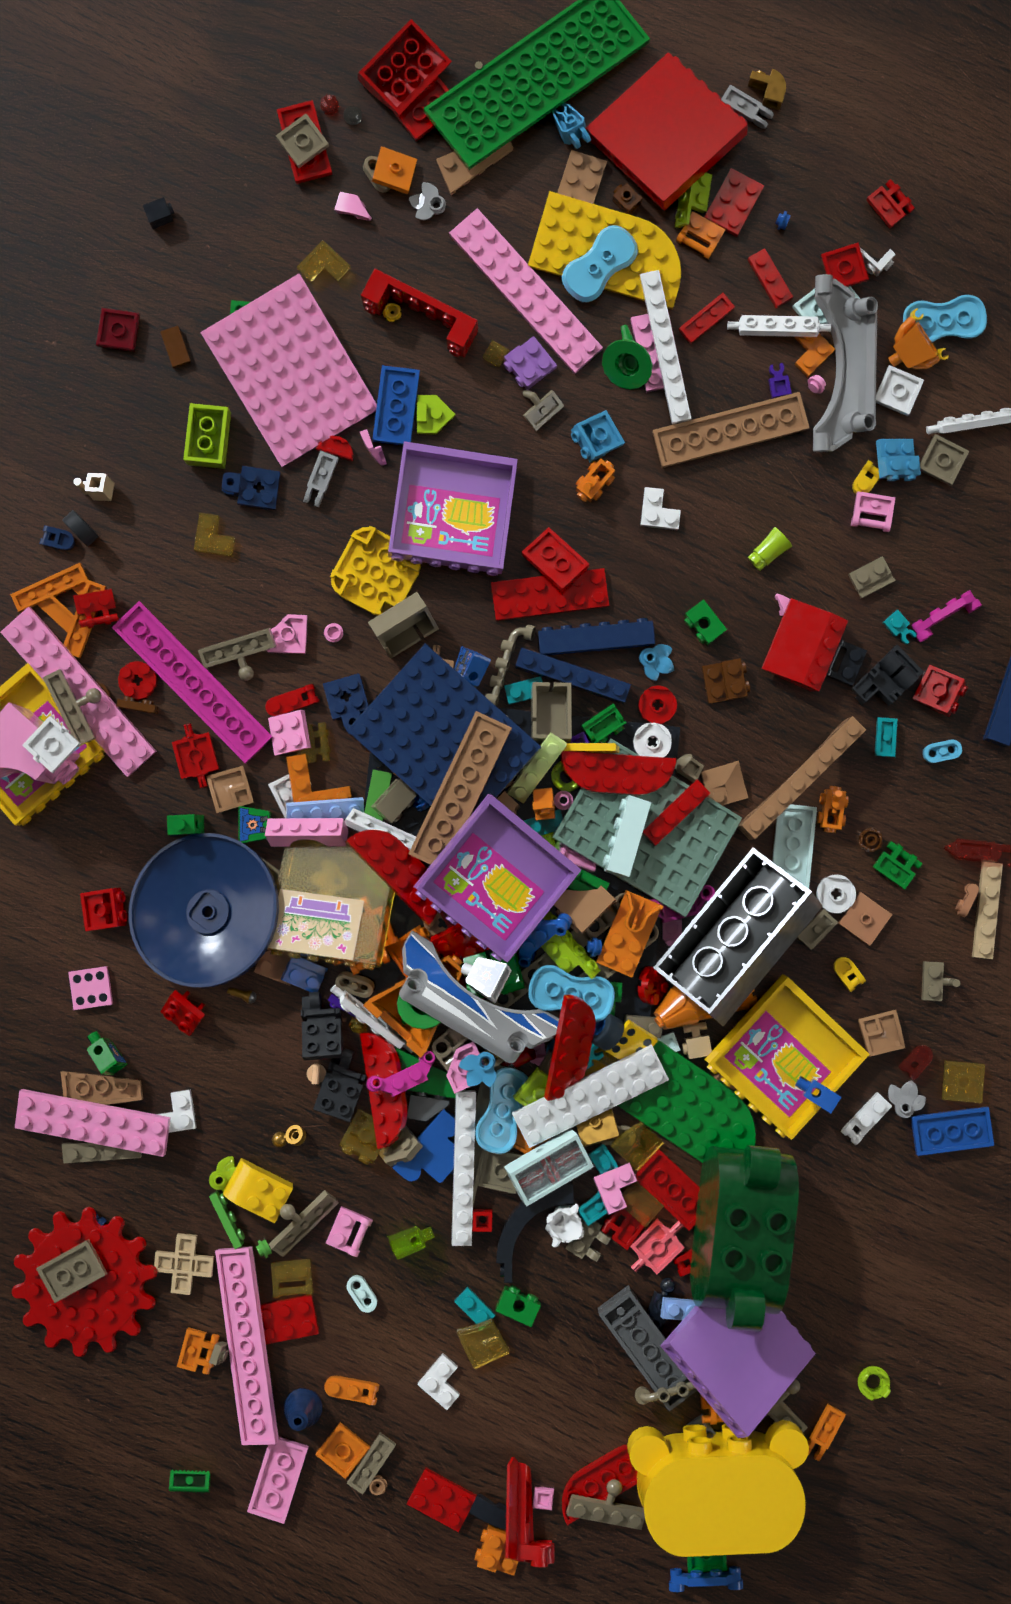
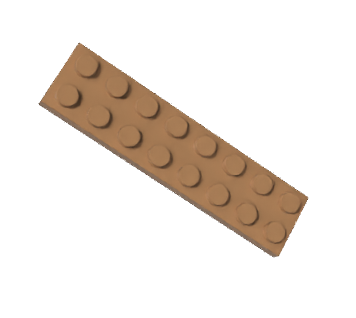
M800 392L662 427L653 430L652 433L661 467L665 468L809 430V424Z
M475 712L410 849L409 855L431 865L468 820L512 727L480 712Z

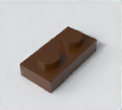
M124 696L123 700L117 699L116 706L119 708L158 715L159 707L154 705L153 701L143 700L142 703L135 702V698Z

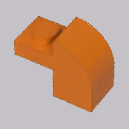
M534 789L533 810L535 812V819H554L553 789Z

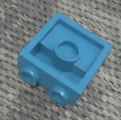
M607 410L577 423L571 429L572 440L575 443H579L581 455L584 459H588L589 463L625 444Z
M879 439L876 441L880 479L887 478V481H896L899 478H904V481H912L916 479V476L921 475L919 456H915L913 439Z

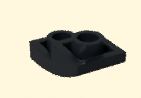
M478 1494L469 1512L490 1525L506 1530V1506L500 1502L495 1504L482 1494Z

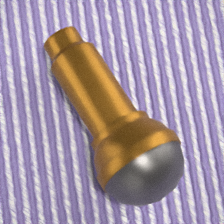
M228 988V994L242 998L247 1003H254L256 1000V993L252 990L242 991Z

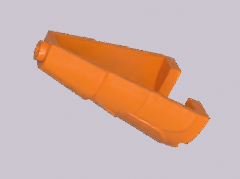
M448 955L440 959L451 976L459 982L462 974L461 964L463 962L456 955L453 957ZM404 979L393 987L371 997L363 1006L377 1019L381 1017L406 1040V1045L421 1058L427 1051L437 1026L428 1029H418L402 1023V1018L398 1013L397 1001L400 989L406 981Z
M672 986L654 1012L656 1016L655 1022L660 1028L663 1027L664 1030L696 1024L701 1020L713 1018L675 986ZM751 992L737 1011L746 1010L757 1003V997L753 996Z

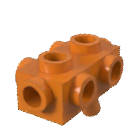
M601 458L598 462L594 461L588 468L589 473L585 477L582 475L576 482L577 496L584 502L587 500L591 502L593 499L597 501L603 494L601 489L605 484L609 486L615 479L613 476L615 473L614 465L610 461H604ZM603 472L605 476L600 478L598 473Z
M830 786L829 789H825L824 793L820 794L819 804H823L822 812H818L817 823H820V828H824V832L836 833V830H842V826L844 827L846 823V815L843 814L844 807L847 808L848 796H846V791H841V787ZM828 816H832L834 818L832 823L828 822Z

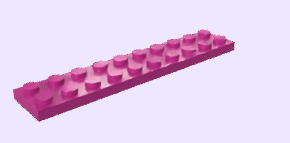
M140 601L112 627L245 764L272 739L273 736Z

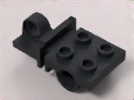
M896 645L851 690L857 695L855 699L861 705L876 693L889 706L915 683L924 671Z
M309 992V996L302 997L303 1061L341 1058L343 1035L340 1008L322 1009L320 992Z
M343 1048L341 1058L331 1059L328 1070L332 1071V1074L326 1072L313 1108L315 1111L349 1123L363 1085L358 1083L359 1081L364 1083L366 1075L349 1070L354 1051Z

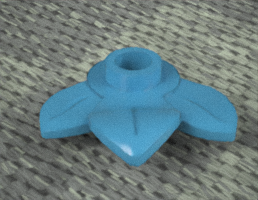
M658 644L653 649L645 648L641 651L639 660L644 666L645 674L649 679L657 681L659 673L667 674L674 671V665L671 659L668 658L672 652L670 646ZM648 654L652 656L651 661L647 659Z
M482 1052L478 1056L470 1054L459 1063L461 1069L468 1071L466 1077L468 1086H475L483 1081L484 1084L491 1087L496 1080V1072L494 1070L495 1057L490 1052ZM483 1058L489 1059L488 1065L482 1064Z

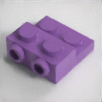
M534 336L504 356L503 364L509 373L513 372L515 374V380L520 387L524 386L526 390L557 368L556 363Z

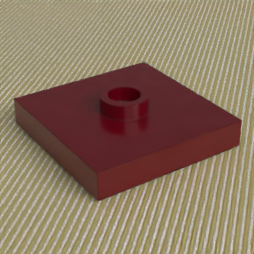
M101 308L96 346L135 352L140 314Z

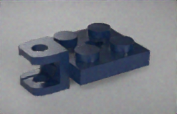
M242 466L241 474L232 472L223 474L222 492L238 496L237 505L275 510L280 471ZM232 482L233 485L229 486L227 483ZM257 483H261V486L264 487V490H261L260 493H257L256 489L253 488Z
M360 673L323 683L332 720L342 719L346 731L369 706ZM344 693L351 694L352 696L349 697L347 702L341 699Z

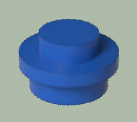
M784 211V214L779 213L775 223L778 225V230L780 228L785 230L791 215L787 214V211Z
M592 937L587 942V952L590 953L591 957H595L601 954L602 942L596 937Z

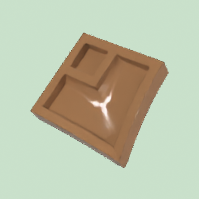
M739 761L700 773L704 787L710 792L707 797L723 806L748 798Z
M243 766L206 776L216 813L254 803Z
M896 1010L858 1019L866 1050L870 1054L868 1057L905 1048Z

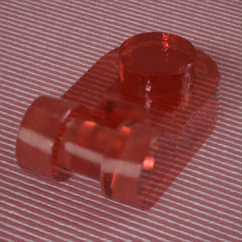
M925 1045L915 1047L899 1065V1068L903 1072H908L910 1074L909 1077L916 1080L933 1059L932 1050ZM913 1061L919 1064L916 1068L911 1066Z

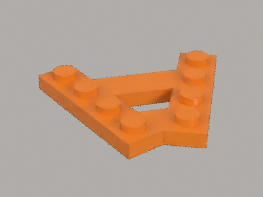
M78 563L10 594L18 612L21 613L27 607L32 608L38 605L67 632L63 645L73 656L81 658L92 628H80L79 620L86 619L85 614L77 615L76 611L74 615L55 597L71 589L80 595L106 590L107 587L90 581L82 564ZM98 611L91 613L92 618L97 616Z

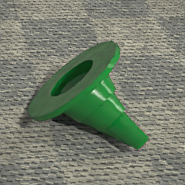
M628 325L621 326L622 340H617L607 347L603 354L602 366L604 373L612 383L621 388L635 389L647 383L652 375L653 363L647 350L634 341Z
M399 995L397 1007L404 1025L408 1024L413 1028L428 1029L441 1023L402 1000Z

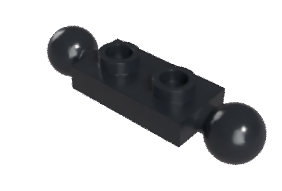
M664 1278L661 1281L660 1288L662 1292L654 1291L647 1310V1314L661 1332L666 1322V1319L660 1317L663 1297L673 1298L669 1294L676 1288V1284L671 1278Z

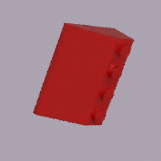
M411 19L358 72L357 80L373 96L400 116L452 61Z
M791 598L761 669L808 691H820L848 620Z

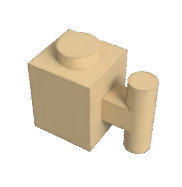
M88 473L87 481H82L80 478L74 480V484L85 495L88 494L93 500H112L115 483L107 474Z
M706 1022L683 1026L684 1033H692V1037L684 1038L685 1043H682L683 1053L689 1059L708 1056L712 1052L709 1035H700V1030L707 1029Z

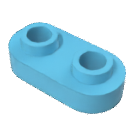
M957 740L929 744L923 749V758L929 763L955 759L961 755L962 746ZM949 746L953 747V753L948 752ZM930 750L935 752L934 757L929 755Z

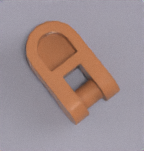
M967 884L964 887L966 894L963 900L960 899L956 905L957 915L963 918L969 913L979 892V887L976 884Z

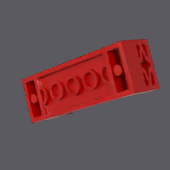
M374 269L361 294L365 311L372 315H375V313L381 315L390 296H392L394 301L398 303L404 302L416 312L420 310L426 313L428 318L442 321L444 326L451 329L446 338L449 353L455 357L461 356L465 358L478 333L477 319Z

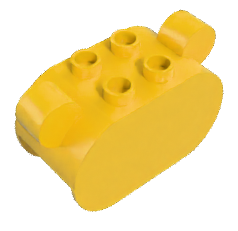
M787 1420L777 1421L768 1428L766 1434L753 1431L748 1437L739 1439L726 1424H723L722 1431L715 1432L716 1434H707L706 1426L699 1424L686 1425L683 1427V1433H674L663 1436L659 1430L649 1426L640 1427L632 1432L628 1438L627 1449L631 1464L638 1471L637 1491L644 1508L645 1521L655 1542L666 1552L680 1557L772 1553L786 1547L798 1534L805 1515V1495L794 1469L805 1462L809 1452V1445L797 1424Z

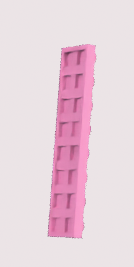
M22 1089L19 1091L15 1128L164 1157L166 1155L171 1117Z

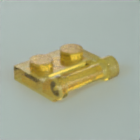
M310 1259L271 1263L273 1298L296 1294L313 1295ZM303 1280L306 1283V1286L280 1288L279 1285L281 1282Z

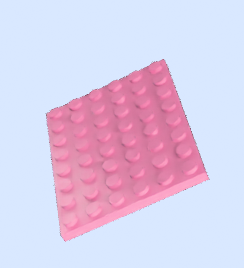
M300 273L200 332L281 467L317 447L320 441L323 442L330 438V436L337 435L376 411L377 404Z

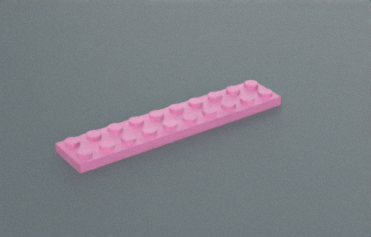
M478 208L449 232V236L574 374L603 350L600 343L535 271L528 266L526 261Z
M27 607L1 631L2 635L42 679L61 669L77 700L86 696V692L91 688H96L101 692V700L98 703L92 704L89 702L80 708L96 738L95 740L127 777L157 752L31 607Z
M253 1248L217 1249L215 1254L241 1444H277L279 1436Z

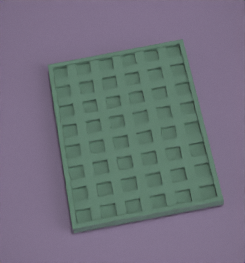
M609 739L608 743H615L619 746V753L605 754L639 756L615 740ZM671 776L661 788L652 793L631 795L651 802L644 829L681 795L689 785ZM581 788L552 838L605 869L603 860L606 854L609 855L610 847H608L611 836L615 835V820L617 817L620 818L621 815L619 806L622 799H625L628 795L596 793ZM706 797L656 846L642 834L630 877L614 876L685 918L742 817L711 798Z

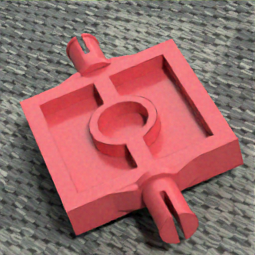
M657 1218L631 1244L630 1247L637 1253L639 1258L631 1268L637 1273L645 1264L658 1274L685 1248L676 1236V1233L684 1226L678 1221L669 1228Z

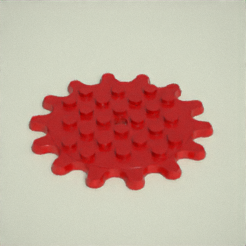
M86 1207L82 1211L81 1219L74 1223L69 1221L64 1212L58 1211L52 1218L54 1229L51 1233H44L38 1228H33L29 1231L28 1238L34 1246V1252L31 1255L19 1254L14 1258L15 1267L25 1273L26 1279L23 1283L17 1284L12 1288V1296L17 1299H26L29 1302L30 1310L23 1316V1324L27 1327H32L36 1324L44 1325L47 1329V1335L44 1339L47 1347L54 1348L62 1339H67L72 1343L74 1355L83 1357L87 1353L89 1343L95 1341L101 1345L105 1352L112 1353L117 1347L115 1340L117 1332L124 1331L131 1336H137L140 1333L141 1325L135 1319L136 1311L139 1309L151 1310L156 1305L155 1298L145 1293L143 1286L146 1281L152 1280L157 1276V1268L153 1265H143L139 1261V1254L146 1248L147 1242L143 1237L126 1240L122 1235V1229L125 1225L122 1217L115 1216L108 1224L100 1225L96 1219L95 1209ZM89 1239L107 1274L90 1283L88 1287L81 1288L54 1303L36 1268Z

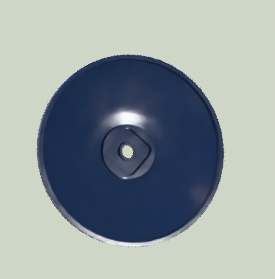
M214 833L185 836L159 850L140 872L134 884L129 902L130 932L135 947L142 959L155 973L166 980L192 988L220 986L248 972L268 949L277 927L279 915L277 887L266 863L254 850L234 838ZM208 907L213 909L210 917L205 916V910Z

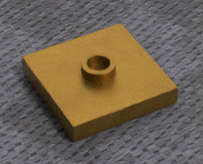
M612 1108L576 1125L583 1147L620 1137Z

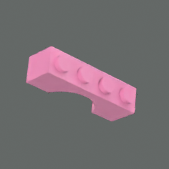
M343 818L268 819L265 837L271 847H290L292 842L301 839L315 840L326 846H346L345 841L348 836V827Z

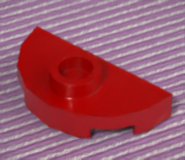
M330 436L327 440L320 441L316 447L317 451H323L333 456L353 461V451L350 444L340 436Z

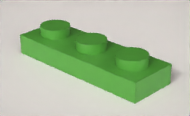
M218 1190L212 1193L209 1198L234 1249L243 1245L245 1236L241 1228L238 1229L235 1224L236 1217L232 1211L229 1212L226 1204H228L226 1197Z

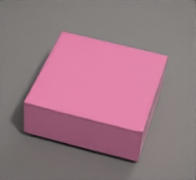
M534 1486L532 1508L552 1510L554 1488Z

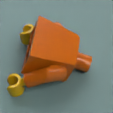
M918 308L910 313V317L900 325L895 335L893 347L896 353L888 357L893 367L903 362L907 368L928 369L940 360L949 358V355L942 357L941 353L946 348L937 350L922 328L919 320L923 318L924 314L920 315L919 318L916 317L915 312Z

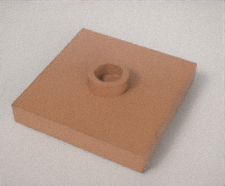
M859 892L854 904L847 909L838 924L870 946L892 914L862 892Z

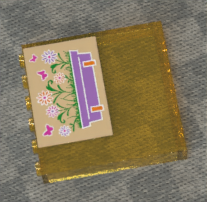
M301 839L292 842L290 847H285L277 883L279 898L278 922L273 939L267 949L271 951L270 954L282 956V953L289 954L288 957L295 959L305 956L307 960L318 962L319 959H325V962L329 964H337V961L344 962V965L349 967H355L356 964L363 965L362 968L374 970V967L381 968L395 892L347 843L346 846H326L315 840Z

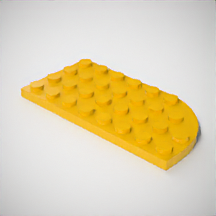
M549 191L528 266L562 277L565 267L571 261L582 257L592 248L601 230L608 226L617 225L627 230L633 236L638 246V253L631 265L617 271L609 278L604 289L645 301L640 274L659 270L667 308L673 310L681 279L680 260L672 241L659 227L636 216Z

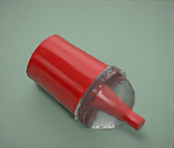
M525 1047L516 1062L508 1063L504 1061L501 1065L518 1069L520 1066L536 1058L535 1050Z

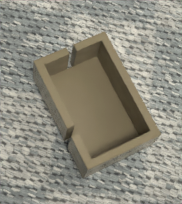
M417 592L368 622L390 659L421 640L413 628L414 624H416L424 638L439 629L426 604Z
M533 682L531 687V738L538 744H541L551 732L565 742L570 743L572 739L571 683H554L552 692H549L550 682Z

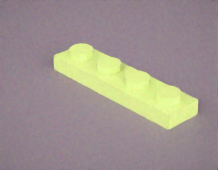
M550 732L541 744L542 748L528 762L508 789L507 794L524 804L564 750L567 742Z

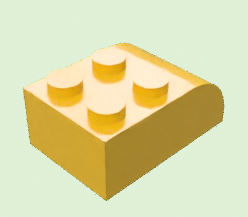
M241 1158L223 1191V1195L236 1205L275 1223L280 1214L281 1207L285 1205L293 1190V1183Z

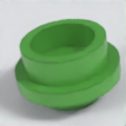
M257 1241L256 1249L260 1257L268 1258V1255L272 1254L267 1241Z

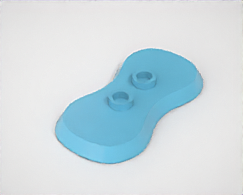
M617 225L608 226L601 230L592 248L585 255L571 261L565 267L562 274V282L565 289L581 302H590L598 298L609 278L617 271L628 267L634 262L638 253V246L633 236L627 230Z
M961 295L946 303L916 301L907 306L903 314L904 322L910 317V313L918 308L915 316L919 318L920 315L924 314L919 323L932 342L945 336L974 338L983 333L987 325L985 306L978 297L973 295Z
M545 965L534 972L529 984V999L531 1003L543 1011L561 1010L564 995H574L583 999L593 1010L596 1022L606 1019L613 1008L615 999L614 988L608 980L602 977L595 976L593 979L590 977H575L557 966Z
M506 1067L496 1072V1080L490 1087L488 1108L476 1126L475 1136L478 1145L491 1153L504 1154L514 1146L517 1139V1123L512 1112L522 1108L523 1105L517 1102L513 1095L528 1079L526 1074L517 1069Z

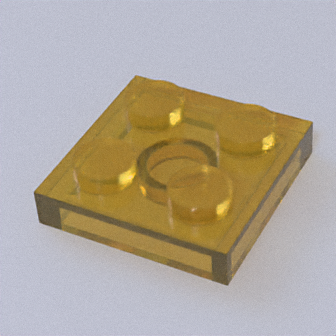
M945 1060L942 1099L982 1103L985 1064Z

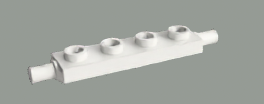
M742 315L739 322L728 321L727 330H739L740 335L817 337L819 331L831 332V324H820L818 317Z
M1002 408L1000 412L994 413L992 411H983L981 415L975 416L974 414L962 415V418L946 417L943 421H937V425L926 426L927 434L948 433L1011 423V408Z
M336 985L331 988L330 992L339 997L341 1007L345 1011L356 1015L359 1022L369 1025L375 1034L382 1035L393 1046L399 1049L404 1047L410 1053L413 1052L406 1045V1040L381 1017L377 1019L363 1006V1003L346 990L342 991Z

